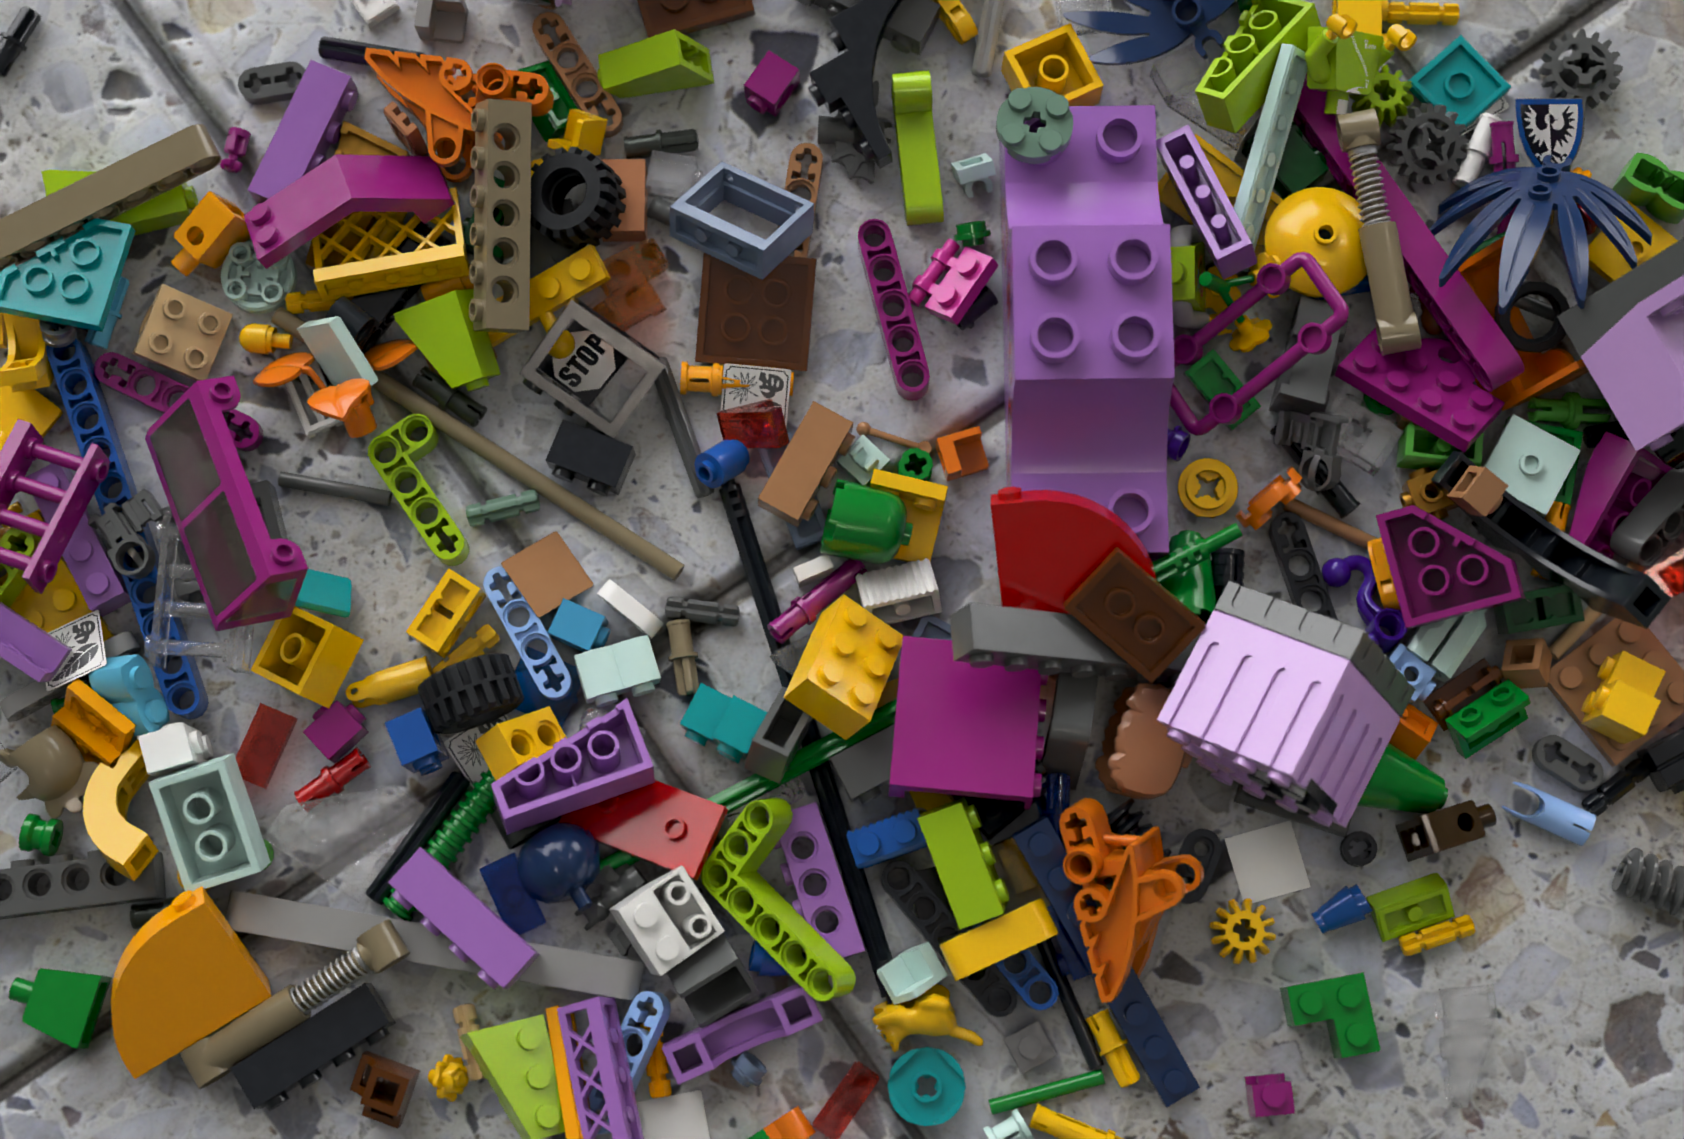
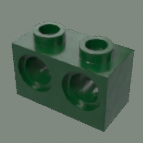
M1565 585L1524 591L1526 599L1493 607L1498 634H1512L1585 621L1581 598L1570 587Z

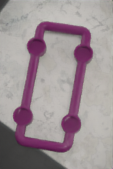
M1297 252L1280 265L1276 263L1264 265L1257 274V284L1194 335L1181 334L1174 338V367L1177 368L1180 364L1186 366L1194 365L1201 359L1203 346L1267 294L1276 296L1285 293L1290 286L1291 275L1301 267H1303L1334 312L1322 324L1315 322L1305 324L1298 333V343L1232 395L1227 393L1216 395L1209 404V413L1199 421L1173 383L1170 406L1185 429L1196 436L1204 435L1220 423L1225 425L1236 423L1241 418L1243 405L1308 353L1320 355L1330 348L1332 335L1343 327L1348 320L1349 308L1311 254Z

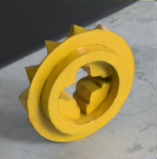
M1203 458L1190 463L1182 471L1178 479L1177 494L1183 507L1195 514L1196 517H1209L1213 519L1226 513L1233 506L1238 495V482L1234 472L1225 463L1212 458ZM1199 479L1200 481L1203 480L1206 484L1217 479L1220 480L1213 490L1216 495L1215 498H1211L1208 494L1203 497L1200 496L1198 499L1196 498L1201 488Z

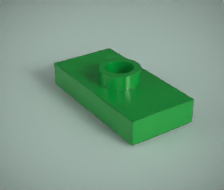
M1214 349L1183 373L1208 404L1216 395L1220 393L1232 395L1243 386V383ZM1254 397L1243 405L1241 418L1236 423L1226 426L1232 431L1258 410L1261 405Z

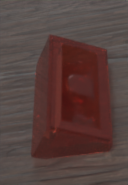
M855 1061L813 1121V1127L831 1139H839L878 1083L880 1078L878 1074L861 1062Z

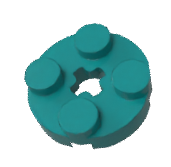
M931 1047L912 1049L899 1057L891 1068L887 1083L889 1099L895 1111L906 1121L922 1126L942 1124L952 1118L963 1103L966 1089L964 1073L959 1063L947 1052ZM920 1076H923L925 1079L933 1076L937 1082L933 1086L936 1090L934 1096L930 1097V1095L924 1094L920 1097L917 1094L916 1090H918L919 1084L916 1080Z

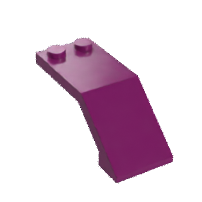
M335 154L265 202L255 205L250 212L243 216L257 259L268 269L352 212H414L425 224L453 206L455 202L440 166L430 156Z

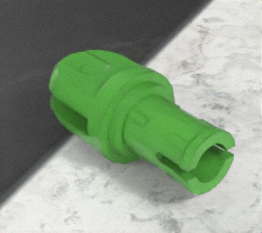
M1567 392L1561 399L1532 397L1527 406V409L1543 410L1527 412L1528 419L1531 422L1555 421L1560 422L1564 428L1575 430L1580 424L1607 423L1611 417L1609 414L1583 413V409H1608L1610 406L1606 399L1581 398L1577 392Z

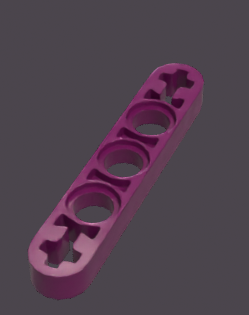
M115 352L104 353L96 360L94 365V374L97 379L108 388L163 414L170 408L169 401L174 394L179 392L185 393L190 388ZM117 363L119 369L130 375L128 381L114 374L109 378V374L105 371L108 365L115 366ZM143 377H153L156 384L154 391L149 395H139L136 388L139 380ZM188 399V405L185 409L175 411L170 416L183 424L198 423L190 399ZM236 409L227 412L225 421L228 427L230 422L241 429H246L250 425L249 430L253 433L251 439L244 438L240 442L241 437L229 429L236 449L248 452L258 448L264 437L260 424L252 417Z

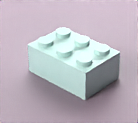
M234 753L160 775L148 783L185 891L191 890L193 892L201 886L206 889L261 872L271 862Z

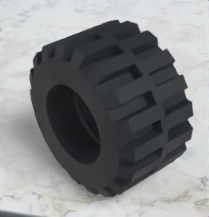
M563 147L555 149L554 156L547 153L541 157L543 163L540 166L535 163L531 168L534 173L531 177L530 224L555 243L570 250L572 247L581 250L587 244L596 247L600 245L599 239L602 237L608 240L613 235L610 232L613 226L618 228L621 220L618 218L619 213H625L626 205L621 202V199L626 198L625 189L620 186L623 183L621 178L614 173L611 167L585 149L582 151L578 147H570L569 151ZM586 183V194L581 205L573 212L563 215V202L566 195L575 186Z
M502 653L480 655L450 665L426 678L417 688L435 734H453L484 725L512 712L525 700L509 655Z

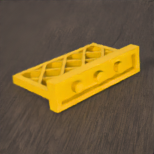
M449 188L455 204L451 206V209L442 219L436 216L430 220L436 226L426 238L413 231L421 222L416 214L404 226L393 219L397 212H352L337 222L342 227L331 239L322 233L313 238L312 246L315 264L313 276L322 301L339 299L342 296L351 297L468 276L470 265L466 253L457 188ZM373 215L379 220L368 232L356 225L363 216ZM387 224L399 231L389 244L376 238ZM444 230L456 237V244L439 247L433 242ZM350 231L362 237L352 251L339 244ZM407 236L420 244L413 252L401 253L396 250ZM370 243L383 250L374 259L364 260L359 257ZM333 250L346 257L339 265L324 267V260Z

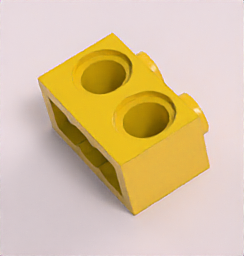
M448 568L406 630V633L445 659L486 598V594L481 588Z
M550 706L496 724L475 740V743L497 781L531 758H538L553 748V744L565 738L566 735Z

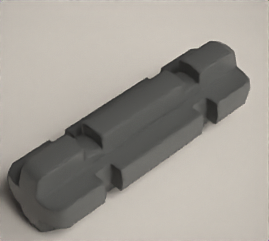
M668 597L665 615L671 619L686 617L690 621L717 624L718 621L722 622L724 626L735 627L739 622L740 609L739 606L724 604L723 607L719 606V603L693 599H688V602H684L683 598Z

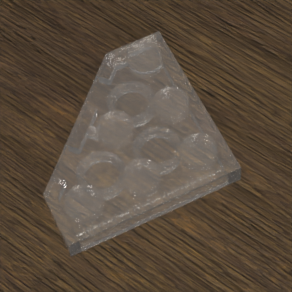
M395 785L285 804L262 838L359 903L366 894L367 889L424 812L426 806Z

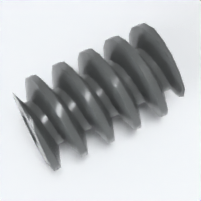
M1633 848L1619 864L1612 881V890L1614 892L1617 891L1621 884L1624 883L1626 884V897L1630 898L1637 889L1641 890V903L1645 904L1652 895L1656 896V909H1661L1666 901L1670 902V915H1676L1681 907L1684 908V867L1677 866L1673 869V864L1669 860H1662L1658 864L1656 855L1648 854L1644 857L1641 849Z

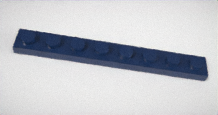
M1043 816L1011 836L1095 983L1097 973L1093 974L1087 955L1089 947H1085L1079 927L1082 920H1077L1074 909L1075 896L1083 889V885L1071 882L1066 877L1063 871V861L1067 851L1048 817ZM1092 896L1086 900L1087 906H1094L1095 910L1099 908ZM1131 966L1129 976L1119 996L1106 1004L1162 1103L1169 1107L1199 1089L1200 1086Z

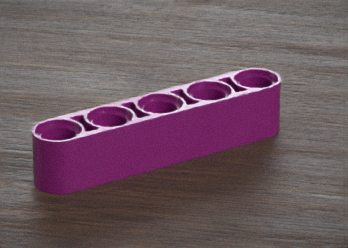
M869 219L859 228L858 251L896 390L902 398L915 401L923 398L928 391L930 381L929 368L891 230L884 221ZM871 234H877L884 239V242L879 246L873 247L865 242V238ZM879 269H888L894 276L891 280L882 282L875 278L874 273ZM890 303H896L904 311L900 315L892 317L887 315L883 309ZM899 338H906L912 342L913 347L909 351L900 352L894 348L893 343ZM909 373H915L922 378L923 382L917 387H909L904 384L902 379Z

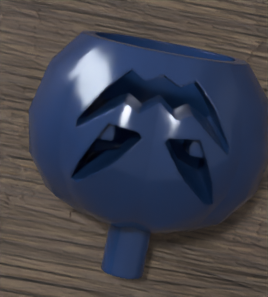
M564 822L552 825L529 839L519 851L517 873L522 888L532 899L546 904L565 902L572 899L580 912L590 908L593 902L585 890L600 873L599 844L594 839L593 834L589 830L585 831L582 826Z

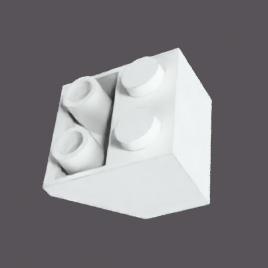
M679 866L640 887L609 909L649 972L657 976H662L725 931L683 866Z

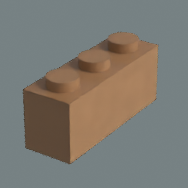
M813 401L760 493L758 506L797 528L802 519L809 521L819 504V501L814 498L820 487L822 486L827 489L838 470L833 467L839 454L846 456L855 441L856 436L851 434L853 422Z

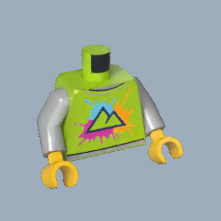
M1194 224L1176 226L1170 231L1173 324L1178 327L1200 330L1220 314L1208 315L1206 313V287L1199 283L1200 275L1205 272V245ZM1225 328L1216 336L1232 333L1233 330Z

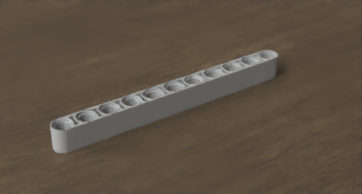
M230 891L225 918L234 931L352 951L353 947L357 946L356 939L361 934L377 924L390 919L410 952L403 961L477 974L481 970L471 958L467 963L458 958L448 948L453 942L441 932L436 937L422 923L240 891ZM527 942L540 955L517 981L633 1001L636 995L640 993L645 965L643 962Z

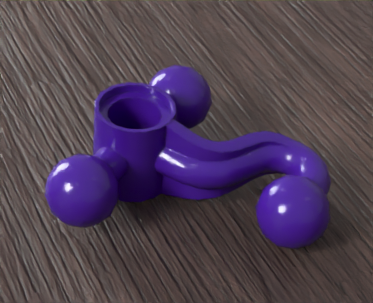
M1350 555L1343 559L1335 557L1327 560L1322 567V576L1325 583L1331 587L1338 588L1346 585L1350 581L1351 571L1353 570L1363 573L1364 581L1358 590L1356 603L1360 617L1367 626L1364 631L1378 645L1383 654L1390 652L1407 633L1408 628L1405 627L1401 610L1393 608L1382 610L1372 600V596L1377 589V583L1371 560L1361 555ZM1379 626L1387 628L1391 636L1385 635Z

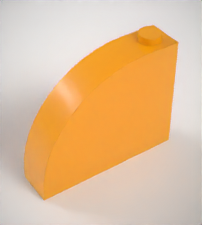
M203 886L193 892L188 890L179 894L172 901L171 905L144 924L131 939L118 962L111 988L113 1035L121 1059L134 1079L272 996L269 979Z

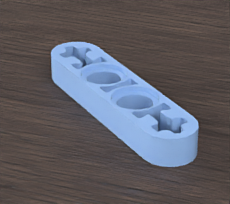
M503 567L492 568L484 577L483 586L534 682L545 698L553 701L566 698L573 687L572 677L541 620L536 616L512 579L507 584V588L513 599L518 594L521 595V598L507 603L499 590L492 591V588L496 586L494 579L501 576L503 580L511 579ZM507 603L503 608H500V604ZM518 607L527 609L530 614L528 623L522 627H514L509 623V614ZM534 640L544 641L548 647L546 655L539 660L529 658L526 653L529 643ZM553 659L557 660L556 664L550 665L554 674L558 678L565 677L561 682L562 689L557 692L552 687L545 688L549 683V678L543 669L538 674L535 672V669L547 666Z
M643 991L636 995L621 1025L634 1093L671 1012L668 998L656 991ZM646 1002L653 1003V1007L657 1009L655 1016H648L649 1011L644 1008ZM636 1022L644 1023L643 1026L650 1027V1031L641 1027H635ZM634 1033L638 1034L643 1042L642 1050L636 1056H632L626 1048L627 1039ZM595 1087L589 1095L590 1109L594 1113L597 1110H602L605 1105V1098L602 1097L604 1093ZM601 1127L598 1134L611 1133L604 1127Z

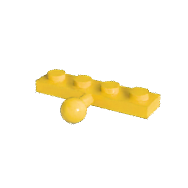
M589 244L530 279L529 326L541 321L547 333L556 320L553 312L567 305L572 296L579 298L611 279L595 246ZM503 295L497 298L496 300L501 302L503 299ZM564 330L549 351V354L557 359H564L570 356L575 349L573 335L569 331ZM488 332L492 348L517 334Z

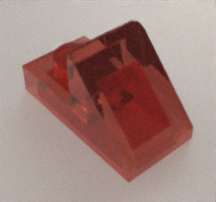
M772 399L716 413L723 440H738L746 448H781L790 443L782 408L774 407Z

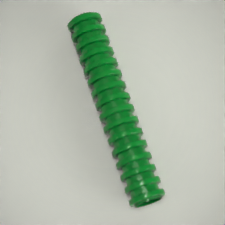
M490 769L486 773L482 771L480 774L482 779L479 783L475 781L472 784L475 787L473 791L465 793L467 796L466 800L458 802L459 809L457 811L452 810L450 813L452 818L449 821L445 819L443 822L445 827L442 831L438 829L435 832L437 835L436 839L428 841L430 846L427 851L449 871L451 870L448 867L450 863L458 861L457 854L459 852L464 853L465 848L463 846L466 843L471 844L473 841L471 838L473 833L478 834L480 832L478 828L480 824L485 825L488 822L486 819L487 815L495 812L493 807L496 803L491 784L496 780ZM393 887L390 892L393 893L396 889ZM393 896L390 898L385 897L383 900L385 907L402 920L411 922L413 911L418 912L414 906L408 911Z

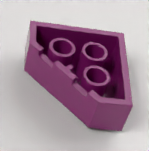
M1414 505L1375 515L1406 628L1412 629L1526 599L1514 560Z

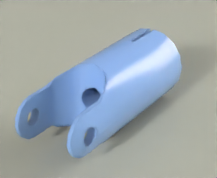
M1513 781V784L1536 794L1539 798V808L1531 815H1523L1502 805L1506 812L1579 846L1585 844L1591 833L1573 825V823L1592 831L1596 820L1595 814L1533 786Z

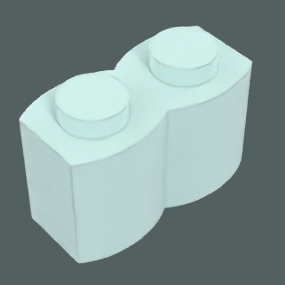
M648 635L596 648L574 656V663L586 704L595 702L596 707L607 706L619 701L617 695L632 692L633 697L655 691L654 685L660 683L661 680Z

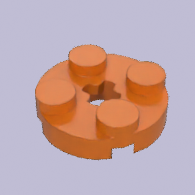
M1293 466L1287 469L1286 473L1289 477L1286 480L1279 475L1248 502L1250 506L1247 508L1249 512L1246 515L1242 510L1235 515V518L1244 528L1251 525L1256 531L1273 516L1271 508L1279 501L1286 505L1302 491L1300 489L1302 486L1299 484L1302 476Z

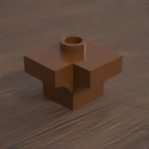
M369 1051L363 1052L350 1087L351 1091L362 1096L360 1104L364 1105L362 1116L398 1129L403 1123L420 1070Z

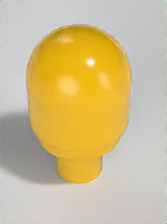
M251 323L242 328L239 334V342L243 349L250 353L268 355L269 353H275L276 348L291 349L293 336L291 334L278 333L277 328L271 325Z

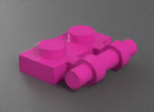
M948 238L941 249L937 248L930 257L932 262L924 274L918 275L912 283L913 290L909 294L911 304L919 307L924 298L929 297L924 307L930 314L958 325L999 265L993 257L968 247L964 248L958 258L954 257L960 245ZM947 270L948 273L939 285L935 284L942 272Z

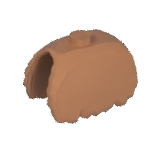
M1139 683L1136 687H1126L1122 695L1114 702L1113 708L1117 713L1108 720L1109 726L1104 729L1105 739L1101 742L1104 755L1098 757L1095 762V768L1099 771L1098 779L1104 784L1107 791L1140 800L1155 799L1172 789L1182 767L1187 768L1193 756L1181 749L1183 745L1167 737V727L1157 720L1172 689H1167L1160 683L1155 685Z

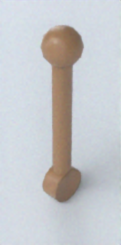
M860 422L856 427L857 433L860 436L871 435L908 448H919L929 453V455L932 451V446L927 441L916 443L871 428L867 422Z

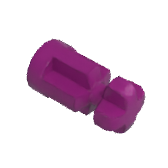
M238 127L229 128L224 152L229 154V157L221 160V169L231 173H237L242 170L243 164L237 160L238 157L242 158V156L246 155L251 136L249 131Z

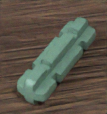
M532 489L521 492L519 497H516V494L487 500L486 505H481L480 502L468 505L466 507V516L470 526L476 527L486 524L485 520L490 519L492 523L520 516L521 511H525L526 514L539 511L540 500L536 490Z

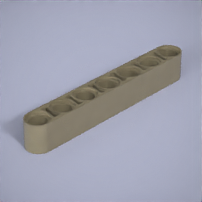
M196 124L186 127L1 218L0 272L14 263L17 266L35 257L37 250L60 237L65 240L83 230L82 225L94 218L110 220L215 168L221 162V156L206 126Z

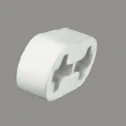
M610 579L597 593L605 603L643 634L648 635L650 639L664 625L653 613Z

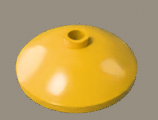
M1313 187L1297 191L1285 198L1272 212L1264 232V251L1269 256L1276 255L1279 257L1281 263L1297 252L1311 254L1338 292L1343 294L1358 285L1367 275L1358 232L1364 224L1360 221L1363 217L1359 215L1361 209L1358 206L1360 203L1352 196L1332 188ZM1322 229L1329 231L1331 238H1321L1318 231ZM1303 267L1291 275L1290 289L1306 296L1324 298Z

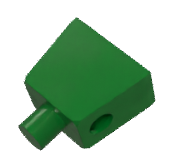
M40 968L34 982L19 977L15 978L10 987L9 1000L26 1004L22 1017V1022L70 1047L88 1049L112 977Z

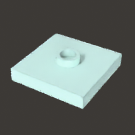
M1513 414L1505 425L1483 467L1489 469L1508 485L1506 489L1508 493L1544 518L1581 450Z

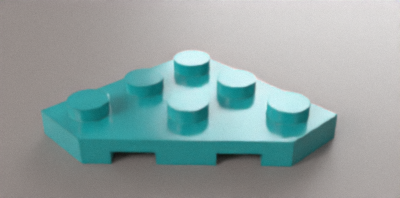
M94 218L82 225L83 230L64 240L60 237L35 252L36 256L19 266H16L14 263L0 272V312L103 332L135 234L133 226L131 224Z

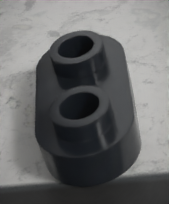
M1197 829L1189 833L1179 850L1178 855L1185 854L1196 857L1204 869L1203 882L1196 889L1186 893L1179 903L1192 904L1201 900L1206 894L1222 853V844L1219 837L1208 829ZM1197 842H1202L1207 846L1208 851L1205 856H1198L1195 853L1194 846ZM1185 863L1177 865L1176 873L1182 878H1189L1194 882L1195 872L1193 868Z

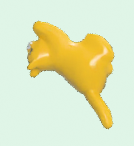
M935 984L911 1002L894 1005L887 1004V1001L873 1007L876 1016L872 1020L874 1025H877L876 1032L890 1044L893 1052L898 1051L900 1042L910 1034L928 1036L949 1035L976 1046H983L984 1041L977 1033L957 1025L955 1011L950 1003V992L943 985Z

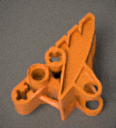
M366 48L364 59L377 74L376 77L380 83L427 130L428 153L431 159L440 166L444 178L454 183L467 180L473 171L470 156L472 148L475 146V131L471 128V114L473 109L476 108L477 103L488 98L532 102V116L547 114L554 104V96L546 79L537 73L506 70L501 64L487 63L478 70L477 74H474L469 64L459 58L446 57L445 61L441 56L420 54L419 58L416 53L395 51L393 55L390 50ZM456 69H460L463 76H457L455 79L452 75H455ZM472 90L476 97H470L468 103H465L460 96ZM540 90L541 94H536L534 99L530 100L529 96H534L535 91ZM495 132L494 142L498 148L504 150L502 144L503 136ZM461 158L465 159L466 166L461 173L453 175L447 172L446 167L457 164Z
M1084 798L1064 810L1060 816L1059 825L1067 851L1063 861V871L1071 882L1083 885V889L1075 896L1074 909L1077 920H1082L1079 927L1085 947H1089L1087 955L1093 974L1097 973L1095 983L1101 1003L1112 1002L1119 996L1129 976L1131 966L1138 978L1140 977L1150 957L1158 925L1165 910L1178 904L1186 893L1196 889L1203 882L1204 869L1201 862L1191 855L1183 854L1164 858L1161 832L1158 826L1152 827L1142 836L1116 835L1111 832L1103 805L1093 798ZM1185 863L1193 868L1195 872L1194 882L1184 883L1182 877L1176 873L1178 864ZM1113 879L1112 889L1109 890L1107 884ZM1091 896L1093 900H1098L1099 904H1101L1096 910L1094 906H1087L1086 900Z

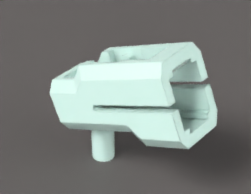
M1487 609L1420 626L1406 643V649L1423 662H1428L1427 665L1437 671L1433 677L1446 682L1455 673L1487 627L1484 614Z

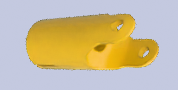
M423 656L377 671L367 676L364 680L350 684L346 688V696L355 707L365 708L374 704H389L419 694L418 686L433 674L432 667L427 656ZM353 689H358V691H356V692L352 695V690H353Z

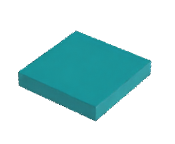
M1462 35L1457 37L1408 80L1412 84L1409 91L1421 103H1432L1433 108L1436 104L1445 105L1446 113L1449 111L1458 113L1454 123L1465 124L1466 128L1511 89L1509 83Z

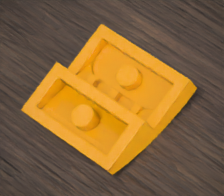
M79 678L67 686L64 706L52 716L51 726H58L72 739L80 750L85 762L103 763L112 769L117 764L120 755L128 749L136 725Z

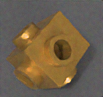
M1430 467L1421 468L1408 475L1410 480L1404 483L1402 486L1403 493L1399 494L1403 508L1414 505L1440 520L1449 517L1448 511L1458 508V506L1431 481L1438 470L1431 471ZM1425 493L1430 494L1432 498L1427 497Z

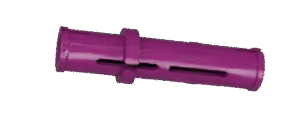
M1514 121L1490 123L1492 157H1489V165H1493V173L1503 170L1502 143L1505 146L1506 169L1516 168V163L1519 162V154H1515ZM1517 205L1497 226V235L1507 230Z
M846 560L803 597L797 596L792 600L791 606L767 625L773 638L783 644L805 624L811 625L816 620V615L856 583L858 573L863 575L865 572H868L864 568L865 565L862 561Z

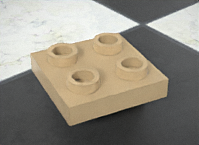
M162 284L158 289L153 304L145 314L138 334L140 336L132 354L195 381L207 380L233 314Z

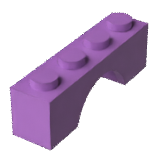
M51 463L26 477L67 491L74 478V474L71 469ZM33 496L46 523H50L59 504ZM86 508L62 555L91 611L99 610L100 616L103 617L130 603L131 600L122 574L114 568L112 560L107 554L108 550L96 529L88 525L90 516Z
M796 983L724 1015L704 1028L697 1027L663 1042L662 1050L679 1085L715 1069L723 1062L746 1050L777 1038L787 1037L823 1021L815 999Z

